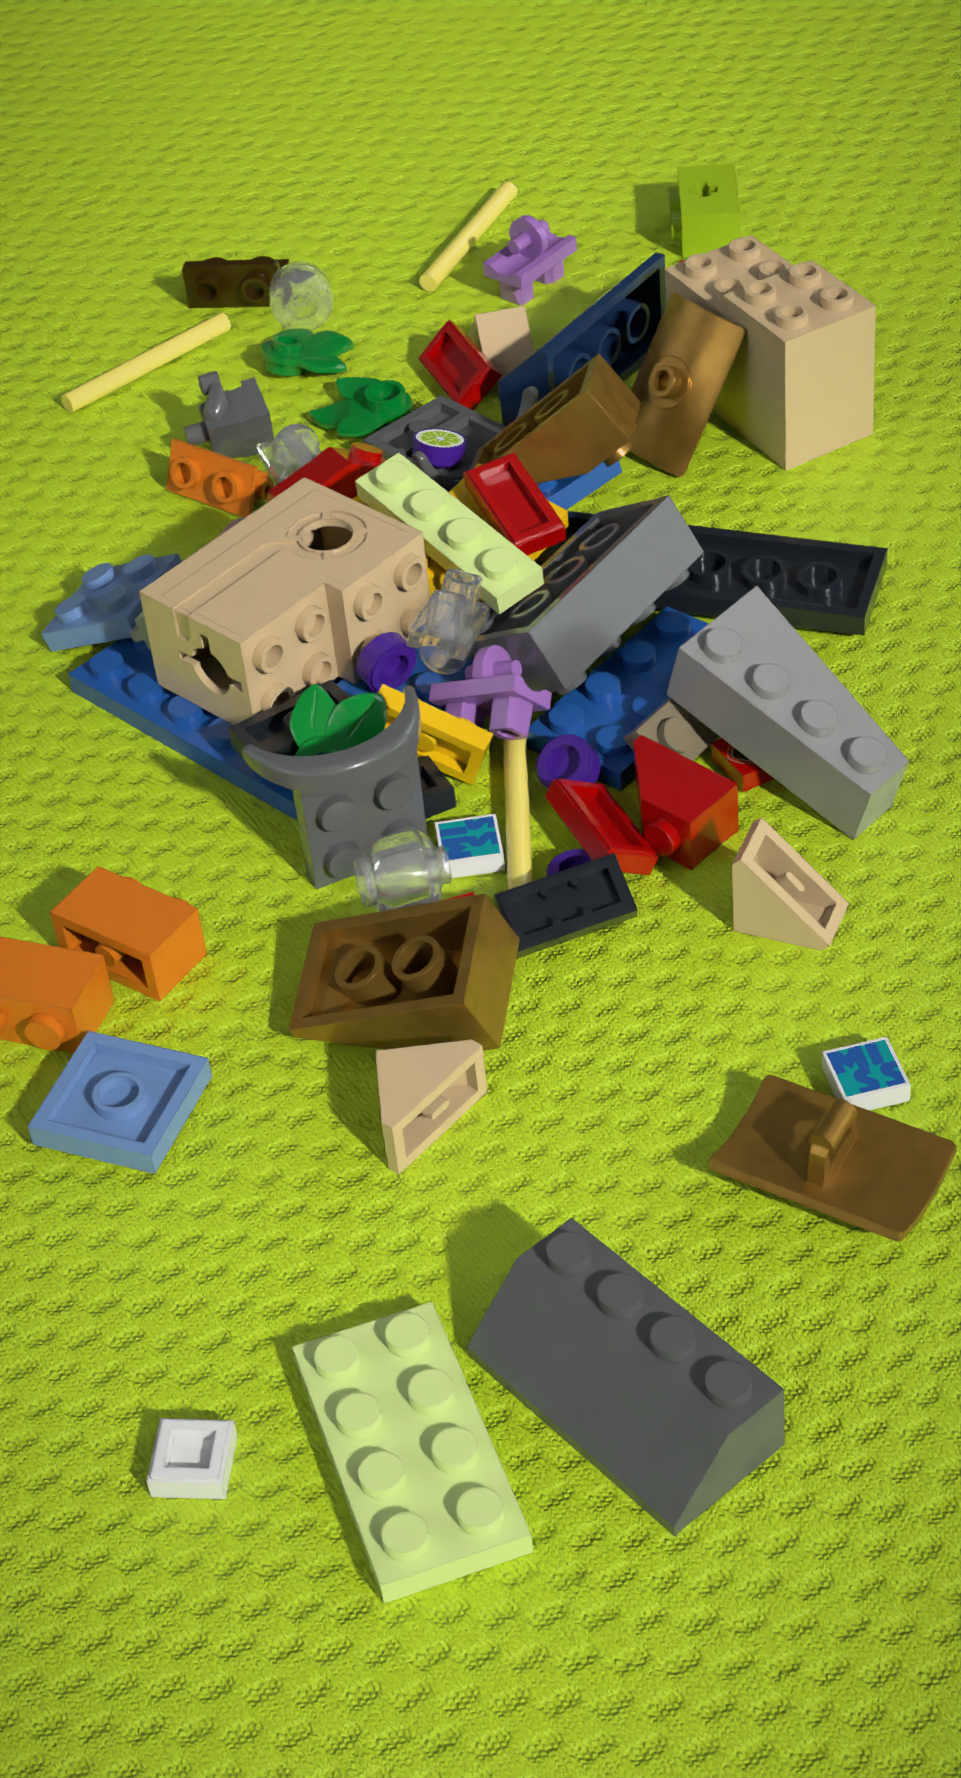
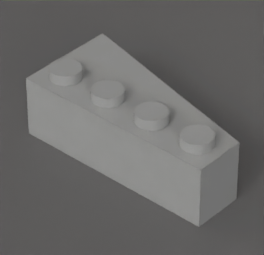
M758 586L749 591L678 649L666 695L853 840L857 838L892 806L909 760Z

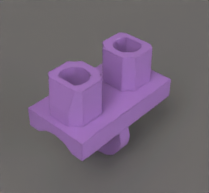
M523 215L514 220L510 225L509 235L511 241L508 242V246L483 262L484 276L499 281L500 295L503 300L517 305H524L534 298L533 281L549 284L555 283L564 276L563 260L577 251L576 237L571 235L558 237L549 231L550 227L545 220L538 221L532 216Z
M491 645L480 648L475 654L473 665L467 666L465 669L466 680L431 684L429 701L445 709V712L456 717L465 718L480 728L484 727L485 717H490L488 731L500 739L512 741L528 739L532 712L550 710L552 693L546 689L532 691L521 677V663L518 660H511L508 652L502 646Z

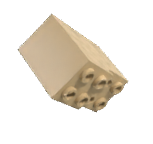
M752 235L736 238L728 245L710 252L692 255L686 261L665 269L666 306L671 294L676 292L704 309L745 329L744 339L713 408V412L785 471L873 434L876 305L813 260L792 265Z
M305 477L139 591L158 685L233 725L303 693L313 684L320 685L326 681L334 680L338 676L353 684H357L362 680L356 671L357 660L364 647L371 640L387 632H396L410 644L433 626L423 532Z

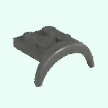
M534 386L524 389L517 418L538 402V390ZM440 395L363 439V443L383 450L382 457L386 460L397 453L402 454L447 492H450L464 478V472L470 470L477 450L506 428V426ZM431 428L458 432L467 440L465 460L453 467H433L423 452L416 451L412 455L413 435L417 431Z
M412 686L403 687L405 702L398 717L381 733L354 747L315 756L280 755L262 750L252 744L242 748L243 758L253 771L275 784L293 790L306 873L316 889L429 846L417 756V745L421 734V714L418 698Z

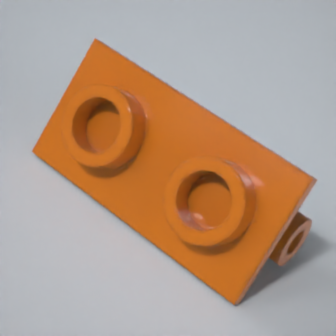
M172 439L166 487L168 491L241 517H247L253 512V504L262 499L266 500L268 491L274 488L273 480L269 479L265 471L258 470L257 466L178 439Z

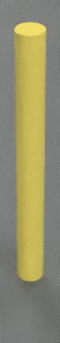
M505 181L498 187L419 279L420 285L424 290L428 292L436 290L516 197L517 187L512 182Z
M221 312L61 396L64 408L69 413H73L224 334L231 329L230 320Z
M503 739L508 890L533 881L527 739L512 741Z

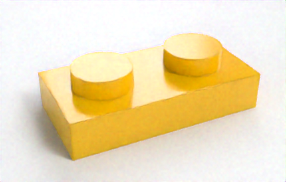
M382 684L378 694H381L385 699L387 711L386 729L400 714L405 697L404 693ZM418 698L421 714V734L417 745L418 759L428 755L441 772L473 785L482 767L493 733L476 726L465 718L456 717L422 702Z

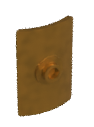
M676 292L671 294L631 389L641 404L635 422L637 428L632 433L631 441H629L632 444L629 451L677 477H681L686 473L744 339L745 329L704 309Z
M768 1075L763 1079L755 1098L737 1128L721 1148L710 1157L708 1168L891 1240L903 1241L920 1221L935 1197L954 1159L957 1146L949 1139L858 1107L846 1100L828 1096L774 1075Z

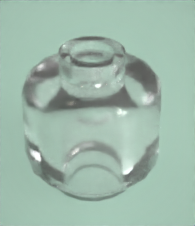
M293 262L279 269L269 284L268 298L274 318L287 329L302 328L312 331L327 321L333 309V294L328 278L320 268L308 262Z
M409 830L372 838L365 844L362 857L355 858L354 860L355 879L361 901L365 907L373 906L377 912L438 902L442 896V884L450 883L452 880L450 861L443 846L434 847L429 837L420 830Z

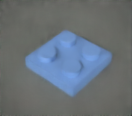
M176 553L154 558L153 555L146 554L134 559L130 563L111 566L110 563H102L88 570L81 579L82 585L72 597L64 600L55 609L56 616L41 633L50 650L53 652L131 638L130 632L136 626L134 620L143 611L139 591L182 562L180 556Z
M88 1031L28 1125L33 1145L156 1174L212 1077L209 1059Z

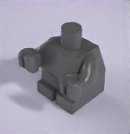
M217 371L208 372L197 377L202 394L208 396L204 403L198 405L202 421L183 427L187 443L198 445L208 442L213 452L228 457H250L276 449L270 413L255 377L241 381V387L231 391H224Z

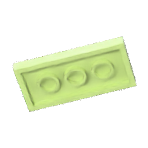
M433 1302L292 1347L296 1367L384 1603L533 1553L531 1533Z

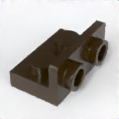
M259 256L251 260H225L224 258L213 257L204 261H186L182 268L189 308L284 306L291 279L289 259H273L267 256Z

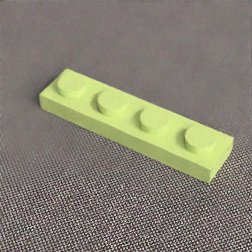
M397 453L355 480L358 497L372 509L423 532L425 553L498 614H501L544 584L541 566L402 454Z

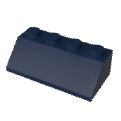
M656 252L499 381L498 397L501 402L502 425L507 427L516 420L524 389L534 386L538 390V401H540L597 354L603 357L623 382L641 367L666 308L664 254Z

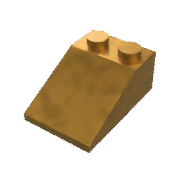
M597 354L479 448L470 470L478 463L483 465L515 452L536 484L588 474L602 462L609 467L620 460L632 446L629 441H631L632 433L637 428L635 422L641 402L603 357Z
M485 893L314 923L288 1031L295 1038L386 1050L471 1039L481 1044L483 1051L500 1048L520 938Z

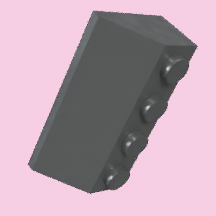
M669 495L597 512L541 566L544 578L542 586L501 614L494 610L459 644V647L466 656L474 660L475 654L480 648L491 645L502 646L508 652L511 660H518L521 663V677L532 691L546 689L549 692H556L557 695L569 693L587 678L585 670L595 660L609 655L620 646L622 640L619 636L629 626L643 621L656 609L654 602L664 592L677 587L688 578L690 574L688 568L704 551Z
M573 1218L567 1220L515 1260L467 1345L468 1356L673 1536H676L785 1445L784 1388Z

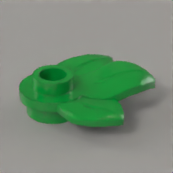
M292 328L277 333L273 336L272 340L263 343L261 346V356L265 359L266 370L277 375L296 376L302 374L304 369L315 373L346 372L347 366L338 356L353 350L355 344L349 337L335 331L326 330L314 334L309 329Z
M345 377L338 378L336 381L341 401L309 412L311 419L320 427L338 430V436L359 437L372 433L381 426H388L412 411V400L410 395L405 392V387L397 381H380L375 378Z
M317 684L311 685L299 697L291 713L290 731L299 747L295 756H315L334 753L354 747L375 737L385 730L387 722L384 697L378 693L357 694L342 700L336 706L322 687Z

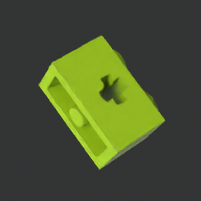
M734 163L677 167L678 186H669V208L672 240H681L683 259L695 254L710 252L728 245L732 240L739 238L740 208Z

